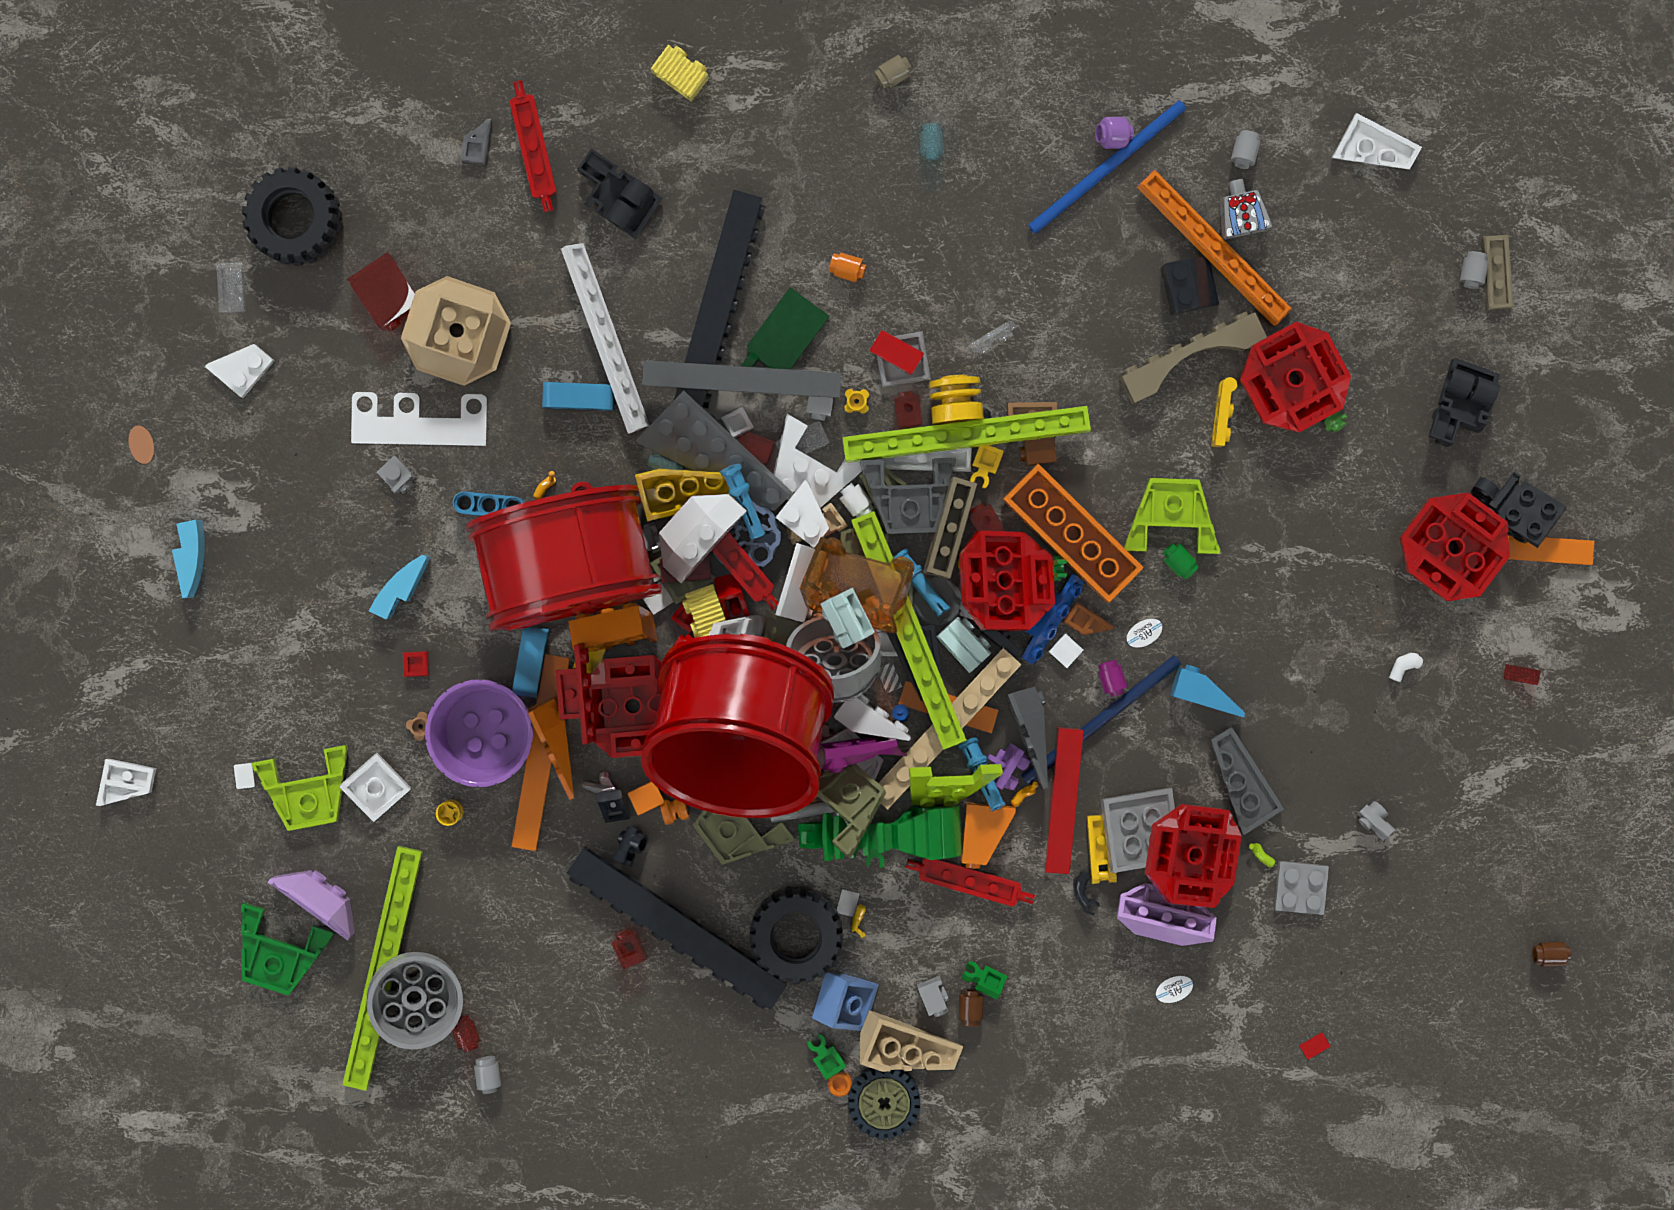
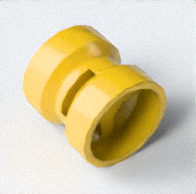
M454 799L446 800L436 809L437 820L446 826L454 825L461 820L464 814L462 804Z

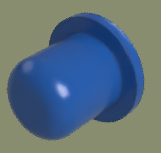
M903 704L897 705L893 708L892 715L894 719L906 722L909 718V709Z

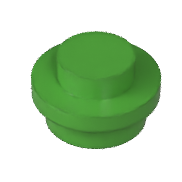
M1338 411L1329 416L1324 421L1326 431L1330 432L1333 430L1336 433L1346 425L1345 420L1348 418L1346 414Z

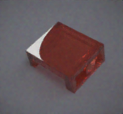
M388 252L349 277L347 281L379 329L390 332L401 325L400 321L408 316L415 291L398 267L394 257Z

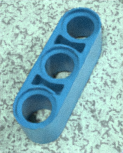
M543 383L542 408L613 410L614 393L611 385Z
M460 492L453 499V507L458 513L477 516L491 513L487 512L484 508V504L488 499L495 501L496 507L494 511L509 507V504L513 501H517L519 504L525 503L521 498L514 496ZM465 496L471 499V506L467 510H463L460 506V500Z
M534 626L523 629L512 690L517 696L538 698L544 658L549 640V629Z

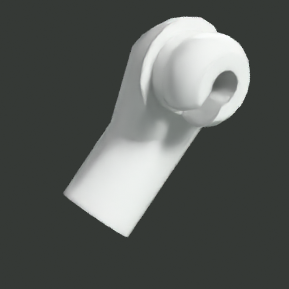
M1408 653L1398 657L1389 678L1401 682L1405 670L1414 667L1418 669L1422 666V657L1417 653Z

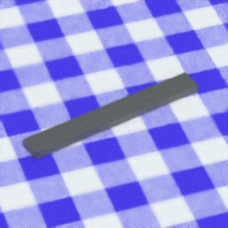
M644 360L642 385L840 398L841 373Z

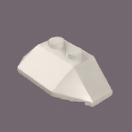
M729 494L691 496L659 532L663 567L682 584L747 510Z

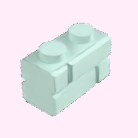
M853 588L820 604L822 615L830 622L834 630V639L841 644L842 648L848 647L875 633Z
M956 617L936 637L970 673L991 654L988 650L991 645L982 635L977 638L973 634L972 630L974 627L965 617L962 620Z

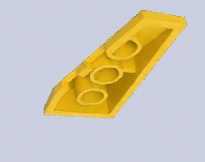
M657 469L635 475L647 521L675 515L691 496L729 494V486L725 477L721 476L720 472Z

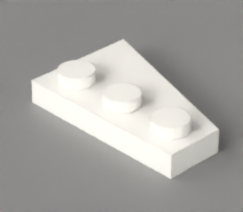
M1356 113L1332 158L1409 170L1422 147Z

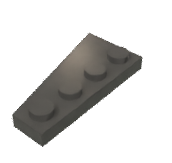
M1231 726L1210 739L1242 835L1247 834L1284 810Z

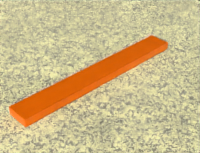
M1156 170L1139 184L1137 188L1274 327L1292 310Z
M545 654L537 704L554 697L556 702L558 701L555 670L568 669L570 658ZM534 726L533 740L526 761L512 847L536 851L552 766V762Z

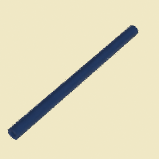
M1175 655L1170 657L1081 728L1084 730L1083 742L1181 665L1179 659ZM1055 749L1046 755L1047 770L1054 765ZM1033 766L1021 775L1028 785L1037 779Z

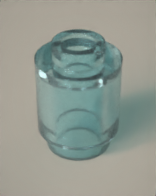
M924 123L921 125V130L919 131L920 155L925 156V160H938L940 155L944 154V132L941 129L940 123Z
M653 452L646 466L650 467L649 471L657 469L683 470L684 468L683 465Z

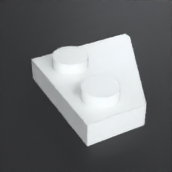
M253 344L210 362L205 367L236 394L244 398L275 360L257 345Z
M807 481L801 484L776 516L779 521L813 548L817 547L830 530Z
M109 758L105 759L96 806L151 793L156 768Z

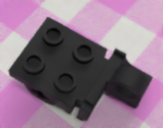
M591 148L577 168L579 173L597 184L584 205L590 209L595 203L598 205L595 209L596 213L636 239L663 198L645 183L626 173L625 170L622 169L617 174L615 171L618 165L613 164Z
M1454 357L1450 362L1438 401L1440 406L1434 410L1432 415L1433 424L1429 438L1435 439L1437 444L1449 447L1454 444L1459 427L1476 433L1484 430L1488 423L1486 419L1490 417V407L1494 404L1499 394L1500 384H1498L1500 374Z
M1513 472L1501 490L1492 481L1480 477L1470 491V494L1508 522L1507 533L1519 542H1528L1538 548L1567 508V506L1525 480L1519 485L1520 475L1516 472Z

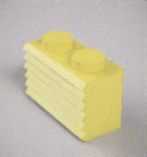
M668 45L651 67V71L692 102L709 79L706 73L707 68L696 60L694 63L686 58L687 53L678 46L672 48Z
M713 584L685 594L686 599L682 600L686 614L692 613L694 623L690 625L695 638L709 635L713 623L726 621Z

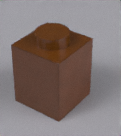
M1054 437L1025 440L1022 442L1023 446L1019 447L1020 460L1025 461V466L1057 462Z

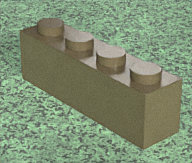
M952 477L949 480L950 484L947 487L943 501L944 505L937 530L933 534L922 572L942 579L951 578L977 483L957 477Z

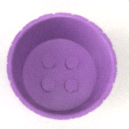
M469 680L446 690L447 692H444L436 700L434 707L432 706L425 727L427 749L436 767L451 780L471 787L492 786L495 783L498 784L507 780L512 774L514 775L527 759L533 740L532 721L523 701L509 688L489 680Z

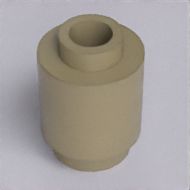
M897 55L878 66V70L874 72V75L882 89L892 88L910 77L909 71L912 70V67L906 57L901 58Z

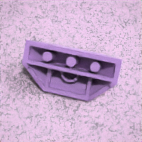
M309 870L276 875L268 881L270 885L337 932L344 939L349 940L355 934L350 899L345 896L346 892L337 885L331 886L328 884L326 877L320 872Z
M1144 883L1120 895L1117 919L1136 935L1181 946L1213 942L1216 917L1206 907L1169 903L1157 888L1149 883Z

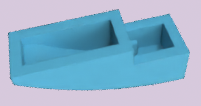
M192 520L176 524L181 548L172 550L182 598L194 597L200 582L205 555V536L202 520Z
M421 555L398 571L377 595L369 612L386 620L391 619L400 599L411 601L431 557Z

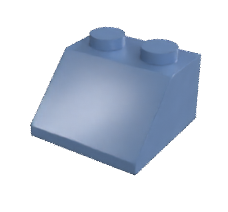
M827 972L822 982L812 1019L831 1028L861 1031L868 1012L872 1009L879 985L843 973Z

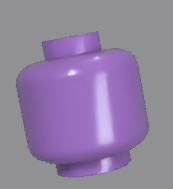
M1104 117L1095 129L1096 141L1104 149L1125 148L1134 135L1133 126L1129 124L1125 117Z

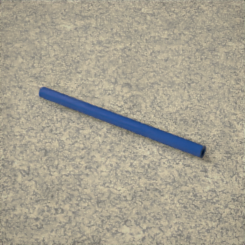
M1180 100L1173 104L1132 138L1125 148L1115 152L1028 224L1030 230L1034 234L1042 230L1186 110L1185 105Z

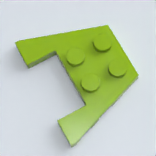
M1149 478L1124 548L1127 551H1147L1148 526L1197 528V553L1220 554V548L1214 534V527L1209 517L1200 480Z
M347 745L324 749L328 770L327 775L280 783L275 758L251 763L253 770L257 772L262 781V786L267 790L276 811L288 831L338 821L342 796L340 784L344 781L348 752Z
M980 765L973 775L932 777L931 767L909 768L912 805H921V807H931L935 804L954 806L1003 774L1002 765Z

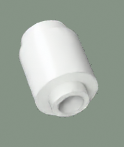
M851 483L840 491L843 496L839 499L853 517L856 516L858 518L875 509L871 504V499L859 484L854 486Z

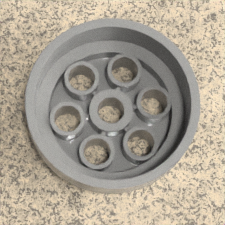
M823 616L812 618L797 627L790 635L786 644L787 647L802 653L827 671L834 686L833 703L852 700L865 693L873 684L882 661L880 638L874 627L875 633L848 647L842 648L841 644L834 639V630L830 622Z
M409 952L393 957L376 971L367 990L366 1003L371 1024L385 1041L404 1049H422L440 1042L455 1028L462 1012L463 994L456 974L446 962L428 953ZM417 967L419 972L416 976L409 977L406 975L407 969ZM433 977L441 979L440 984L436 987L428 985V981ZM389 981H396L398 986L395 990L388 991L384 988L385 984ZM412 991L420 993V997L415 1001L407 999V995ZM439 1001L442 1003V1007L438 1011H431L429 1006L432 1002ZM391 1005L399 1007V1011L394 1015L386 1013V1009ZM418 1015L421 1017V1021L417 1025H411L408 1023L411 1016Z

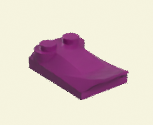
M870 736L820 743L817 760L822 770H828L829 773H839L844 771L843 767L866 761L879 754L906 757L907 754L898 748L896 739Z

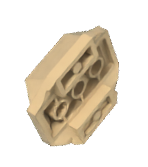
M446 276L415 292L401 340L416 370L465 386L497 369L511 322L495 292ZM452 324L462 326L463 334L461 337L455 338L450 334L449 328Z

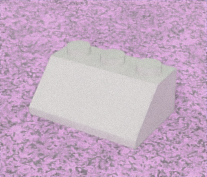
M796 544L775 615L803 623L805 618L811 619L814 605L810 604L812 595H818L821 581H818L817 578L820 571L825 572L828 558L824 557V551Z

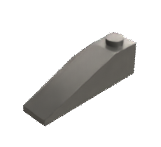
M1032 687L1008 694L1007 701L1043 791L1048 788L1043 708L1046 705V701L1042 691L1037 692L1036 688Z

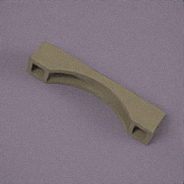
M1247 311L1233 317L1235 322L1226 326L1225 322L1211 328L1213 333L1205 337L1203 333H1200L1190 338L1191 343L1184 347L1179 343L1167 349L1169 354L1161 358L1159 354H1156L1146 359L1147 365L1140 368L1134 365L1123 370L1125 375L1119 379L1131 404L1157 393L1169 371L1189 355L1210 349H1231L1242 352L1251 348L1255 343L1267 338L1256 313L1248 315Z

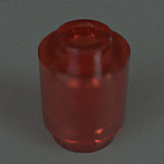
M468 1014L460 1017L451 1033L457 1049H463L464 1053L478 1048L477 1043L481 1039L473 1019L470 1020Z

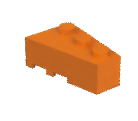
M629 603L623 605V609L615 611L612 608L600 610L599 614L593 616L590 614L578 615L576 620L568 621L573 650L574 645L578 643H585V648H588L589 652L612 649L611 646L627 643V646L635 645L634 641L646 638L650 642H656L658 640L653 614L637 605V603Z

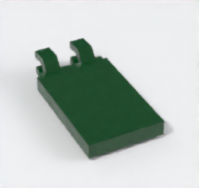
M790 287L748 343L746 351L750 354L741 364V367H754L758 360H760L769 368L791 370L830 316Z

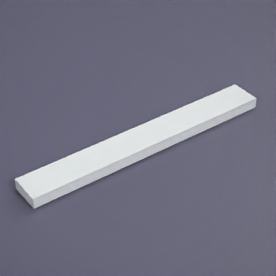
M583 243L565 246L561 248L627 432L630 434L645 430L650 425Z

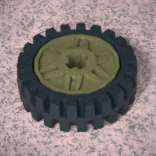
M868 1068L861 1071V1074L857 1075L849 1090L848 1108L854 1124L864 1134L867 1133L868 1136L872 1138L878 1137L881 1140H884V1138L894 1139V1136L898 1135L899 1137L903 1135V1132L908 1131L912 1124L916 1122L920 1111V1093L911 1075L903 1069L882 1072ZM885 1097H887L889 1104L886 1105L884 1103V1105L881 1106L880 1098L885 1099Z

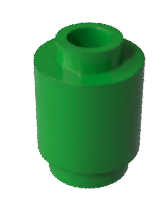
M1172 543L1163 551L1165 555L1162 559L1163 562L1178 577L1181 576L1184 580L1189 578L1199 567L1195 563L1196 559L1180 543L1176 546Z

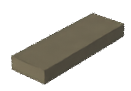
M1509 235L1482 237L1483 253L1487 254V260L1489 261L1485 279L1487 310L1512 309L1513 293Z

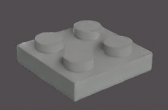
M1278 861L1274 910L1324 915L1329 866Z

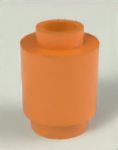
M834 253L830 262L829 272L834 273L835 277L857 283L858 278L863 279L867 265L863 264L862 258L845 253Z

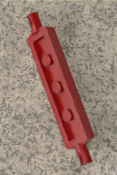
M519 80L518 83L515 81L513 86L516 97L512 98L509 102L533 198L541 199L544 213L548 212V209L551 212L554 209L550 196L557 193L535 98L533 95L525 94L522 80Z
M728 532L713 548V553L755 602L764 600L773 611L775 606L770 600L776 606L779 604L771 594L774 585Z
M908 858L907 863L909 864L905 865L907 869L918 871L919 880L1012 907L1017 904L1018 900L1033 904L1032 899L1035 897V894L1021 891L1020 882L940 859L930 860L924 858L922 862H918Z

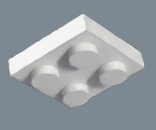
M378 753L374 754L340 784V788L373 822L411 789Z

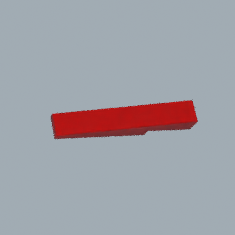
M1057 727L1045 873L1070 874L1084 732L1082 729Z

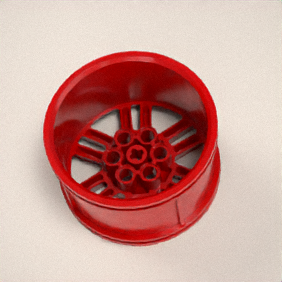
M613 485L554 495L500 509L466 523V532L471 533L467 538L469 542L474 543L489 612L486 613V619L493 620L488 624L489 630L507 629V631L524 629L540 623L581 614L598 613L603 609L661 594V584H654L660 578L659 574H652L637 506L642 503L641 497L636 496L639 494L638 486Z
M749 634L707 635L683 640L671 647L662 660L658 677L661 698L655 725L645 738L641 755V765L649 780L661 791L682 803L711 813L732 817H777L794 813L809 805L815 799L819 790L821 768L817 758L823 725L831 715L834 702V686L827 671L821 665H818L807 656L792 648L770 641L768 638Z

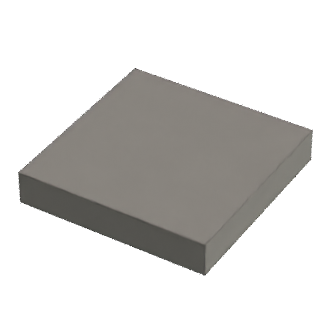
M923 331L894 336L924 353L912 376L877 356L882 388L931 380Z

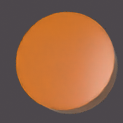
M839 1071L828 1079V1089L833 1095L843 1097L849 1093L852 1079L848 1073Z

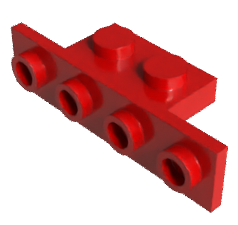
M578 643L574 645L576 668L555 670L560 720L580 718L582 744H589L593 742V737L596 736L595 723L591 721L594 703L593 699L589 698V688H591L592 680L590 673H587L586 663H589L588 648H585V643Z

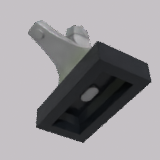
M609 772L599 774L601 784L584 781L582 784L584 789L597 793V803L605 823L630 819L629 810L622 791L613 787Z

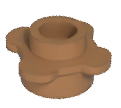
M419 712L416 718L408 720L406 723L407 729L411 731L417 741L423 740L425 736L428 716L426 712ZM419 724L423 725L422 729L419 728Z

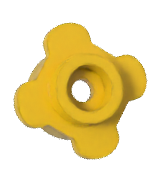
M848 389L845 392L847 404L844 409L847 413L859 411L864 414L868 411L867 398L869 393L867 390L853 391ZM855 399L859 400L858 404L854 402Z

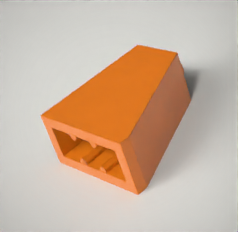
M965 802L960 860L962 863H966L967 868L980 869V865H987L1015 815L1016 808L1014 806L1005 805L998 810L991 811L989 804Z

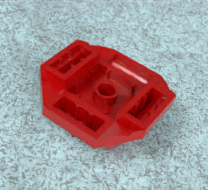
M1296 321L1251 346L1240 382L1263 424L1299 433L1344 408L1351 375L1328 332ZM1291 372H1295L1299 376L1300 380L1297 385H1293L1289 381Z
M1181 804L1152 824L1145 875L1167 902L1215 908L1220 899L1234 885L1242 835L1233 820L1230 810Z

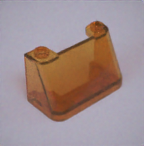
M820 537L799 589L805 605L812 611L822 614V607L820 605L822 602L853 588L872 627L881 631L896 633L902 620L915 567L910 559L902 556L893 558L890 564L851 554L846 552L840 540Z

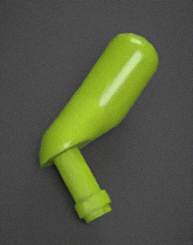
M1254 843L1249 845V848L1260 862L1270 868L1275 865V860L1264 852L1260 844Z

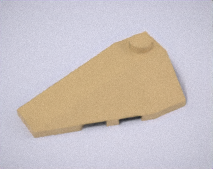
M870 1010L860 1032V1064L882 1072L902 1069L904 1071H912V1069L954 1070L963 1049L962 1045Z

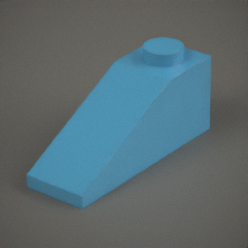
M1186 665L1185 669L1178 667L1170 693L1171 696L1244 718L1245 712L1206 675L1200 674V668Z

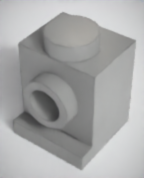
M940 976L917 984L929 1016L934 1014L935 1017H938L948 1012L945 1002L949 998L944 986L939 988V985L942 984Z

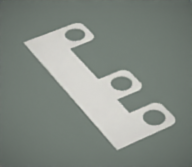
M356 392L352 396L351 443L486 446L487 399L482 394L463 395L461 398V418H419V396L416 393H397L394 396V417H377V395L373 392ZM366 396L372 400L373 405L370 411L361 412L357 408L359 398ZM404 397H409L414 401V409L409 413H404L399 409V402ZM470 399H478L481 402L482 409L479 413L470 414L467 411L466 404Z

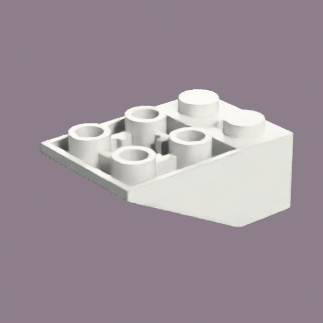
M863 694L852 700L842 702L833 714L836 720L853 732L908 741L911 738L908 734L909 728L898 720L895 723L888 719L889 713L878 705L875 709L868 704L870 700Z

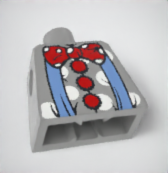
M1243 179L1230 181L1231 195L1220 200L1221 237L1226 240L1268 231L1272 224L1258 190L1246 192Z

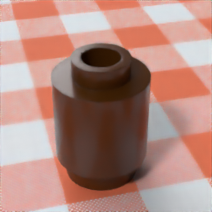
M1540 942L1532 947L1533 962L1541 967L1566 966L1568 961H1571V949L1569 946H1566L1565 942Z
M965 989L964 993L959 994V1019H961V1025L980 1026L981 1020H983L984 995L979 994V991L976 989Z

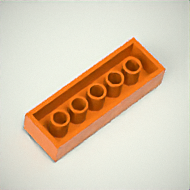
M1039 464L1035 465L1002 499L1058 556H1061V559H1066L1067 565L1106 603H1110L1144 568Z

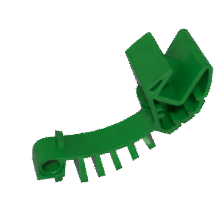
M911 806L899 819L890 824H884L883 822L869 824L851 858L856 857L859 849L863 850V856H869L872 849H878V853H884L885 849H895L930 860L961 856L960 806ZM827 812L823 813V822L798 823L799 848H823L824 861H832L834 854L835 859H843L845 855L834 846L832 841L849 823H846L840 815L834 816L833 819L831 814Z

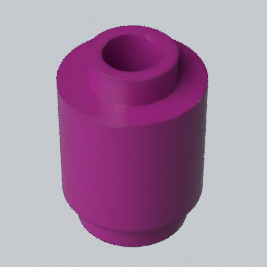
M1116 659L1099 664V671L1097 673L1104 694L1109 693L1110 697L1125 693L1124 688L1128 687L1121 664H1118Z

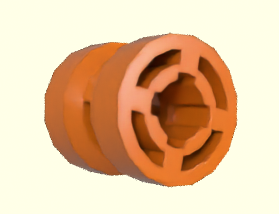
M676 799L673 801L664 800V803L660 805L666 825L674 823L677 819L685 820L690 818L687 804Z

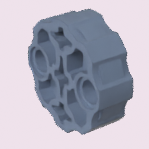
M752 501L756 513L759 512L764 516L767 514L770 516L768 518V522L771 525L770 528L761 524L763 530L770 531V534H764L756 539H751L749 542L745 540L740 541L739 545L742 547L745 544L747 547L744 551L758 567H764L772 561L780 545L781 532L779 531L774 514L768 508ZM742 517L729 531L731 535L736 534L734 537L736 541L741 537L739 533L741 530L748 531L747 527L743 526L745 522ZM763 547L768 551V558L760 562L755 559L754 553L756 549Z

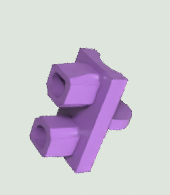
M1009 743L1005 751L1000 749L996 757L991 754L987 757L993 761L992 764L1002 765L1003 774L994 780L996 786L1002 790L1003 788L1014 790L1019 780L1011 775L1014 769L1018 767L1024 771L1031 762L1023 750Z

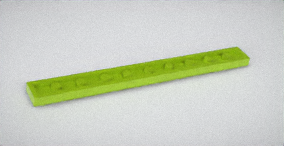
M1087 406L847 436L843 437L845 461L846 463L860 462L861 460H876L1087 433L1091 431L1088 408Z
M873 511L851 520L943 750L967 741L875 512Z
M403 846L397 847L343 1079V1086L364 1091L368 1089L380 1035L375 1031L369 1019L366 1003L367 990L376 971L384 963L400 953L423 851ZM393 981L387 982L384 988L391 991Z

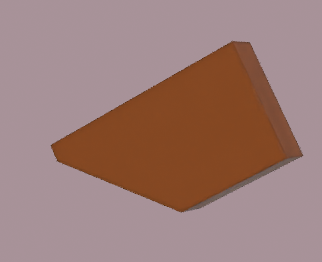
M1075 602L1063 620V623L1082 635L1112 630L1114 628L1112 624L1078 602Z

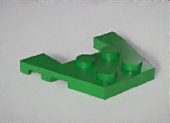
M244 902L241 905V934L243 949H241L242 981L289 996L332 939L335 931L313 925L306 947L301 948L258 934L265 909Z

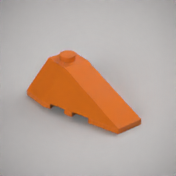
M554 697L528 708L527 713L544 745L550 761L554 765L569 800L574 798L565 720H560L558 701L556 702Z

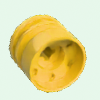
M950 375L930 381L929 389H940V392L930 394V399L941 400L942 402L941 405L931 408L932 424L941 425L984 419L983 404L971 401V397L981 394V389H970V386L981 383L980 377Z

